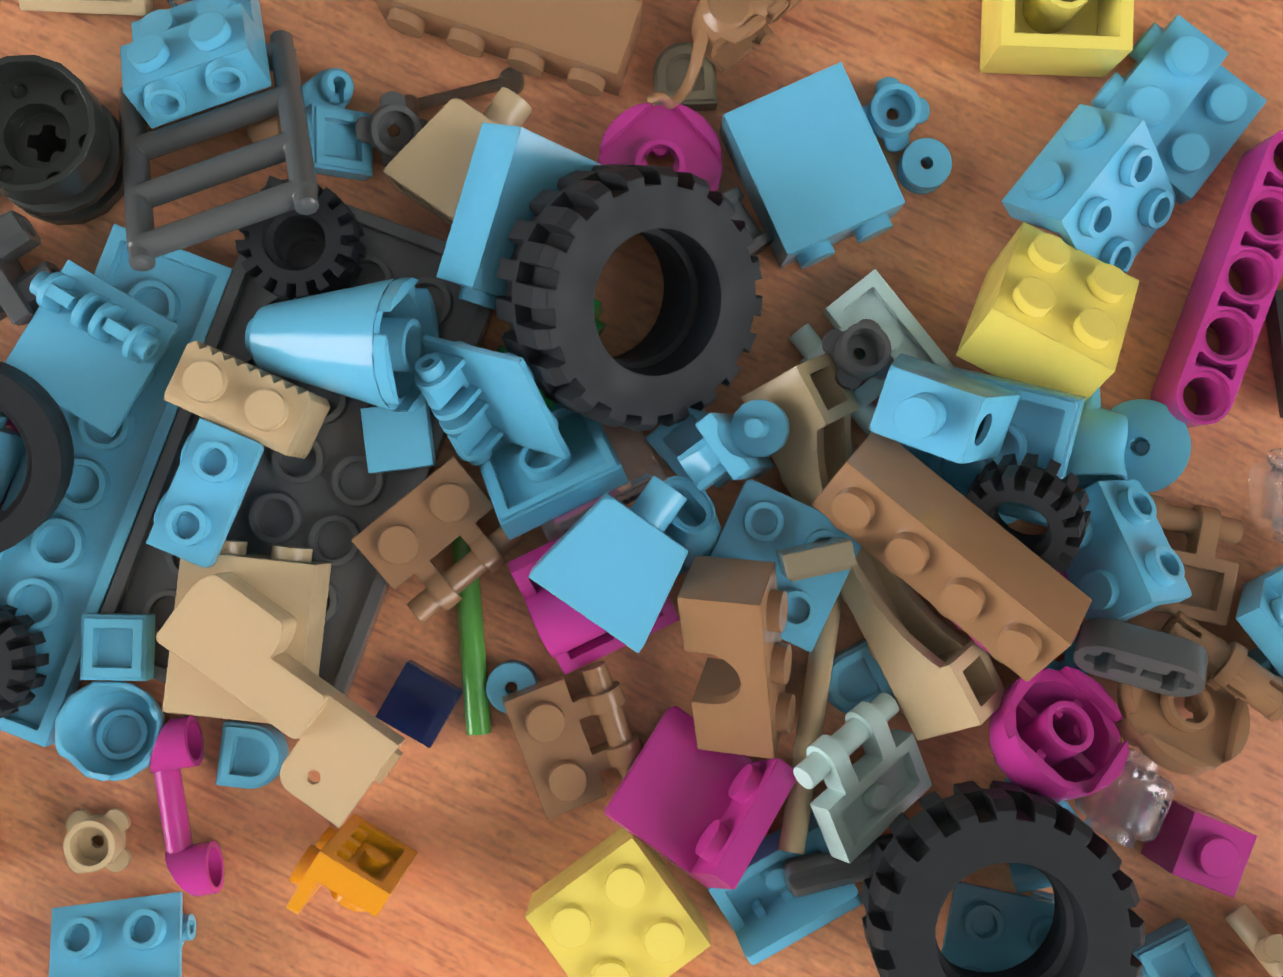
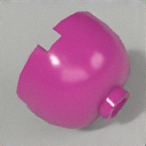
M1068 666L1059 671L1043 668L1028 682L1020 677L1005 689L999 708L990 716L989 745L996 764L1011 783L1023 791L1031 794L1037 792L1053 799L1055 802L1089 796L1106 788L1122 774L1129 755L1128 740L1120 743V733L1116 726V722L1123 719L1118 705L1100 683L1079 669Z

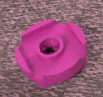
M641 103L621 113L609 125L602 137L597 162L601 165L648 166L645 159L653 153L659 159L669 154L675 159L671 166L675 172L692 173L706 180L710 191H718L723 171L720 141L714 129L695 110L680 104L673 109H667L663 105L653 106V103Z

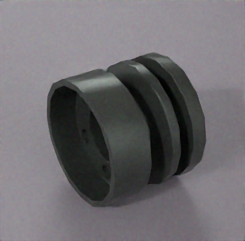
M37 55L5 56L0 59V194L7 197L34 218L55 225L84 224L108 213L124 196L120 122L99 102L98 98L89 88L61 63Z

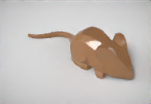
M700 0L695 9L691 24L694 43L690 64L681 87L672 97L661 91L647 97L648 103L652 104L660 101L664 108L673 109L678 106L692 91L700 73L704 56L722 71L732 68L753 49L751 42L755 41L759 45H763L773 36V32L768 24L779 20L801 0Z

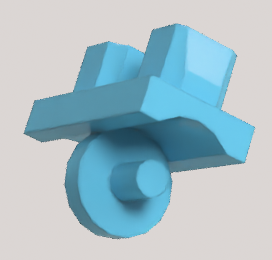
M751 400L741 405L734 414L710 412L695 424L704 438L678 456L677 459L700 491L706 490L712 485L716 488H721L732 479L741 480L761 477L775 466L768 456L779 452L787 442L790 433L789 420L783 409L776 403L768 400Z

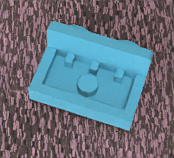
M199 418L195 430L192 431L183 445L180 465L170 488L161 498L156 508L154 525L146 544L203 568L214 566L263 454L264 446L257 441L226 429L207 419Z
M1136 479L1127 481L1105 480L1097 481L1085 488L1084 490H1086L1089 498L1085 511H1091L1090 522L1076 557H1073L1070 567L1066 569V573L1070 582L1092 599L1085 615L1086 619L1109 618L1125 622L1158 605L1178 603L1191 597V590L1184 577L1183 563L1177 553L1171 549L1156 517L1157 509L1151 496L1143 489L1141 483Z
M813 810L810 813L804 855L821 851L822 854L829 852ZM781 828L764 837L735 890L707 888L734 930L742 951L751 965L758 964L862 904L861 895L854 883L802 897H797L790 893L785 883L783 863L787 859L802 855L778 850Z

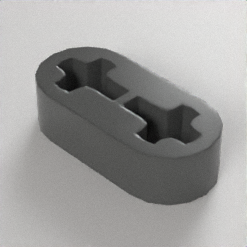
M1092 618L1080 625L1073 660L1082 670L1098 677L1163 695L1189 697L1199 694L1205 688L1208 653L1201 645L1186 638L1115 619Z

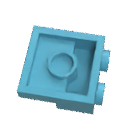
M192 0L167 10H155L142 19L131 22L133 42L120 46L123 93L152 129L272 86L259 0Z
M1178 14L1164 28L1154 22L1133 46V50L1128 54V56L1136 61L1124 77L1115 72L1098 91L1090 104L1096 108L1144 119L1175 192L1176 202L1182 205L1193 198L1267 100L1220 65L1229 53Z

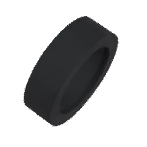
M0 361V410L12 421L22 437L27 455V472L24 484L16 499L8 508L0 512V553L21 542L54 513L68 490L74 466V448L71 432L65 416L48 391L28 374Z

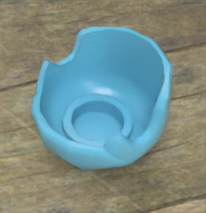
M124 681L92 682L71 694L56 716L55 746L60 756L71 762L88 778L99 781L126 780L150 766L153 747L165 725V715L153 696L134 684Z

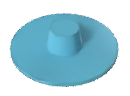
M1130 400L1111 408L1110 410L1126 415L1128 420V437L1124 456L1128 480H1138L1147 493L1159 491L1172 484L1185 470L1191 454V438L1186 424L1176 419L1168 411L1165 404L1153 400Z

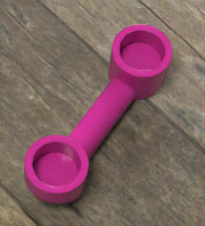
M189 715L172 718L163 726L152 750L150 770L151 773H154L166 846L165 862L174 881L184 891L199 897L216 894L221 891L224 883L225 869L222 851L216 841L193 844L181 769L196 767L201 764L204 755V739L197 718Z

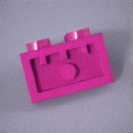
M672 706L663 714L607 804L604 812L609 819L633 834L705 887L735 890L796 781L793 773L794 768L780 758L754 762L745 755L699 750L697 748L694 718L678 706Z

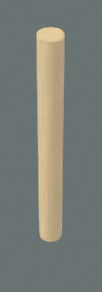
M839 595L812 652L808 654L791 763L792 768H795L807 757V747L823 734L843 601ZM797 780L795 781L785 802L778 850L804 855L811 813L810 803L813 800L814 787L807 789Z

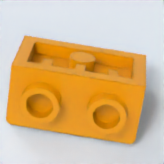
M354 813L339 830L329 825L316 845L311 844L303 854L288 880L298 886L286 908L298 915L323 885L331 890L332 897L341 906L354 912L366 911L377 918L418 852Z

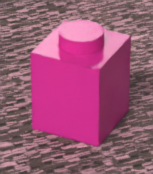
M1162 795L1161 799L1166 801L1172 800V802L1168 803L1169 807L1165 803H1159L1148 832L1150 837H1152L1150 838L1152 841L1144 843L1141 854L1175 876L1234 898L1257 836L1221 817ZM1161 807L1166 808L1164 815L1159 819Z

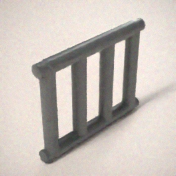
M284 30L273 32L270 36V43L266 44L269 70L273 71L275 87L147 132V122L123 93V86L120 88L119 119L126 239L129 264L132 269L149 271L155 267V258L292 210L302 215H310L319 209L318 186L297 53L293 37L289 32ZM277 115L280 117L281 134L151 179L150 160ZM286 161L289 182L154 228V207Z

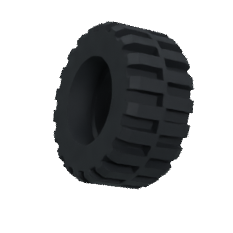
M623 164L594 165L591 171L576 170L559 178L557 183L559 191L543 189L529 203V209L534 213L533 218L530 221L517 219L507 237L516 244L511 259L500 257L497 278L507 280L506 296H497L495 301L497 318L509 322L511 330L505 332L502 336L507 351L524 359L535 376L534 381L538 389L544 391L545 398L614 428L620 425L633 431L652 430L657 423L669 427L685 421L690 416L688 407L702 411L718 397L715 389L719 384L730 385L741 369L736 362L742 352H750L756 334L750 333L754 315L761 316L763 297L755 294V280L762 279L758 256H751L748 252L747 247L753 244V238L745 221L731 219L736 213L734 205L722 192L710 191L706 180L692 173L675 172L672 167ZM640 233L653 247L662 268L664 280L662 306L657 320L647 336L631 350L612 357L602 344L595 324L594 296L596 285L604 265L613 252L627 239Z
M993 780L989 789H981L974 781L953 784L954 795L942 799L936 791H933L918 799L923 810L910 820L901 812L889 825L894 837L888 845L877 842L869 861L874 869L872 878L863 879L861 900L866 909V916L862 918L865 938L880 977L1140 976L1143 964L1131 953L1132 946L1142 947L1145 944V922L1130 909L1136 907L1140 901L1133 880L1120 870L1122 860L1106 841L1094 833L1093 829L1076 815L1049 797L1037 792L1032 794L1024 792L1010 782ZM1021 863L1038 869L1047 877L1052 885L1055 904L1050 930L1035 953L1014 967L996 972L967 970L949 962L940 951L935 935L941 907L952 889L972 872L993 864Z

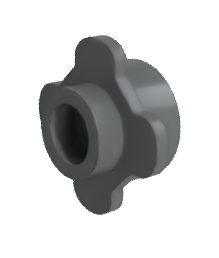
M391 91L384 93L380 97V106L369 117H360L356 121L355 135L360 142L372 145L381 155L382 165L386 167L428 122L424 119H419L410 108L406 107V99L402 94ZM392 124L396 125L399 129V134L396 137H391L387 131L388 127Z
M862 319L850 326L846 331L831 329L822 340L824 352L832 356L837 369L835 380L840 387L846 390H855L861 385L862 381L873 377L885 380L889 368L894 361L891 356V343L887 334L878 323L871 319ZM855 349L862 351L863 359L855 358L853 353Z

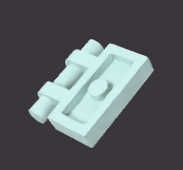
M876 269L871 271L822 312L833 327L841 331H846L850 326L862 319L875 321L890 340L891 356L894 360L899 354L903 353L947 369L954 367ZM809 323L789 338L804 357L800 363L825 353L822 348L821 338ZM855 349L854 353L860 360L863 359L862 351ZM875 377L868 379L857 389L852 390L860 409L852 412L851 418L854 419L866 436L872 433L869 428L876 409L872 401L880 396L885 380H879Z
M881 692L870 703L861 701L845 715V724L832 736L822 735L807 747V757L793 769L796 780L807 789H812L824 779L827 789L814 799L810 806L831 857L849 864L876 840L901 812L904 813L932 786L913 733L895 728L890 731L887 722L898 713L899 707L895 699L885 692ZM862 745L865 755L852 765L849 756Z

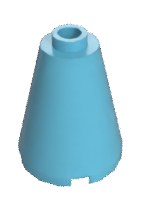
M398 277L264 305L258 309L254 318L247 324L245 344L248 353L253 356L257 366L264 371L395 412H415L426 401L414 381L416 362L424 355L429 354L421 338L424 335L439 338L438 318L429 290L427 288H416L415 284L419 280L414 277Z

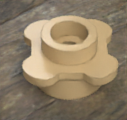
M113 808L106 814H91L85 809L72 813L66 821L68 833L63 845L69 868L78 874L95 872L104 867L114 873L125 869L132 859L131 851L126 847V830L131 825L128 813L120 808ZM96 835L103 838L104 843L102 846H97L94 843Z

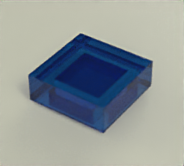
M409 660L406 662L375 717L426 747L431 748L460 700L463 689L417 662Z

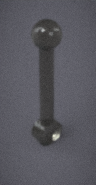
M508 67L496 79L419 98L412 94H405L403 96L406 99V107L419 116L421 110L445 105L455 97L466 100L498 92L501 87L508 88L519 94L523 90L525 83L522 73Z

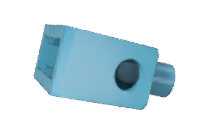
M901 353L889 368L869 430L960 464L996 458L999 456L1021 394ZM986 416L983 429L980 435H977L976 433L978 427L982 422L983 418Z
M654 475L631 508L606 492L535 563L528 577L629 648L639 653L646 643L688 553V550L682 544L664 532L687 498Z

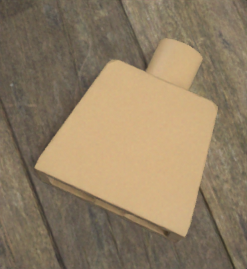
M505 87L500 88L483 114L455 97L449 100L388 163L383 173L395 189L452 226L482 123L522 127L533 109L518 94Z

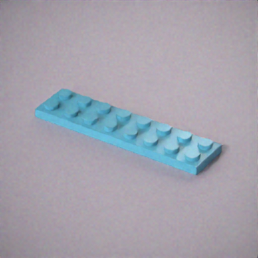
M113 224L94 275L181 327L114 437L107 435L59 406L69 425L74 448V466L68 490L58 508L41 526L15 546L0 553V605L8 604L18 608L14 616L28 614L35 623L27 631L30 634L42 632L46 640L45 643L35 646L36 654L49 653V665L37 667L36 673L47 675L44 685L30 690L36 697L29 704L18 707V712L0 718V730L43 747L55 744V718L68 697L77 691L81 682L82 614L101 613L180 407L164 400L165 390L186 345L196 340L205 344L233 271L232 268L182 249L155 258V267L149 271L134 270L129 264L126 228L117 224ZM26 450L17 467L0 512L11 505L24 484L27 472Z

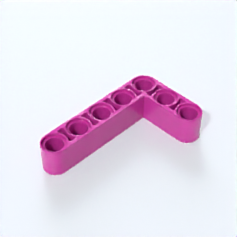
M1283 129L1246 151L1239 160L1151 391L1150 400L1165 404L1168 411L1176 419L1184 422L1187 428L1217 423L1230 411L1283 273V173L1278 170L1273 159L1275 154L1283 162ZM1251 211L1261 218L1264 226L1263 234L1252 225ZM1229 269L1235 271L1241 278L1242 289L1240 294L1229 283ZM1208 326L1214 329L1219 336L1220 348L1218 353L1213 352L1207 345L1205 335ZM1187 384L1195 390L1198 396V407L1195 413L1190 412L1184 405L1183 391Z

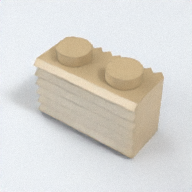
M197 340L186 345L164 393V400L257 441L261 445L285 456L303 459L309 454L330 409L326 398Z

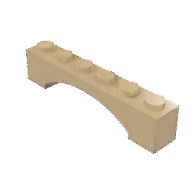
M827 353L791 368L741 397L744 404L751 400H768L776 403L785 411L789 420L790 433L786 444L779 452L771 455L780 472L784 486L791 493L793 499L812 508H815L812 505L813 501L853 454L851 413L860 409L852 390L843 389L837 384L835 380L837 369L832 356ZM861 546L856 557L857 565H853V569L850 570L840 595L844 602L848 604L867 641L870 654L882 670L896 698L899 710L907 719L916 739L921 741L982 725L999 708L1005 691V687L987 652L977 645L975 641L969 642L952 630L923 602L910 585L899 576L890 573L882 565L881 561Z

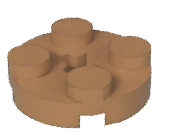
M1119 682L1117 702L1123 719L1116 722V726L1120 736L1124 741L1128 740L1129 745L1138 747L1144 755L1159 766L1180 774L1199 775L1216 769L1222 763L1232 760L1243 750L1250 730L1249 708L1246 702L1240 698L1236 699L1234 694L1232 695L1222 687L1216 691L1205 684L1204 690L1199 694L1184 697V707L1193 713V719L1188 718L1185 720L1179 715L1174 706L1173 699L1176 697Z

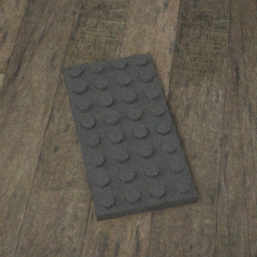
M269 175L266 186L271 184L275 187L282 184L280 179ZM345 204L355 214L354 218L361 224L365 236H361L360 241L366 246V258L358 257L357 264L362 268L358 279L350 275L345 283L350 287L398 277H414L419 280L415 287L427 288L432 295L438 318L439 338L454 342L462 341L475 347L478 344L481 346L494 310L458 299L460 285L436 278L446 241ZM300 220L290 224L283 231L279 241V251L282 259L286 264L293 267L311 265L319 259L325 248V234L322 227L310 220ZM239 253L205 344L258 367L253 356L248 353L246 348L245 331L247 324L254 318L256 312L262 306L283 302L284 300L276 297L254 282L256 279L246 273L241 264L246 258ZM270 373L326 398L330 409L305 459L285 456L264 446L263 454L226 539L248 542L247 554L271 556L272 545L313 549L312 561L331 563L319 677L345 696H348L390 586L351 539L433 472L435 466L378 474L368 473L360 409L377 406ZM429 406L437 463L447 433L442 430L439 419L434 416ZM181 407L177 413L101 610V613L156 614L153 679L166 683L169 650L157 642L156 635L174 611L180 558L146 544V541L154 525L156 508L161 498L169 490L180 465L183 445L188 436L195 430L199 418H202Z

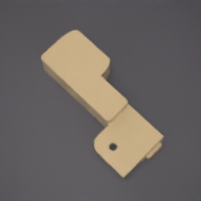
M232 572L210 574L203 577L190 588L156 635L157 642L291 739H300L281 766V783L288 792L340 828L368 788L375 781L381 784L403 754L398 749L405 741V738L285 652L296 632L297 621L293 615ZM316 770L320 773L321 778L319 782H313L310 779V771Z

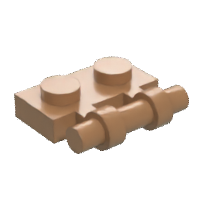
M453 456L351 539L393 590L413 574L420 579L426 588L408 602L407 606L421 623H425L441 608H444L447 612L462 600L459 593L487 570L492 574L507 563L504 556L523 540L520 536L509 540L501 526L488 537L485 536L475 523L494 508L493 504ZM461 536L471 548V551L442 574L431 559Z
M1149 494L1157 509L1156 517L1161 528L1186 535L1188 540L1186 551L1173 550L1183 563L1184 577L1192 593L1191 597L1181 602L1158 605L1150 610L1171 615L1180 610L1191 619L1227 626L1240 564L1216 559L1215 554L1218 541L1234 545L1240 541L1244 528L1243 522L1238 519L1221 516L1220 510L1203 505H1195L1192 509L1165 504L1163 497Z
M597 661L581 669L588 690L570 696L562 674H559L502 697L504 707L547 820L607 796L599 772L611 767L617 768L623 780L643 748L639 734L631 733L622 709L626 698L620 682L612 681L605 661ZM591 715H598L607 741L589 748L579 720Z

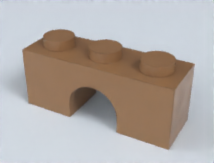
M695 555L677 597L684 651L711 654L721 658H707L691 701L697 748L699 750L774 759L781 733L790 734L792 732L796 709L795 695L785 693V685H787L791 673L792 648L790 644L781 643V633L784 632L788 615L787 592L777 590L775 562Z

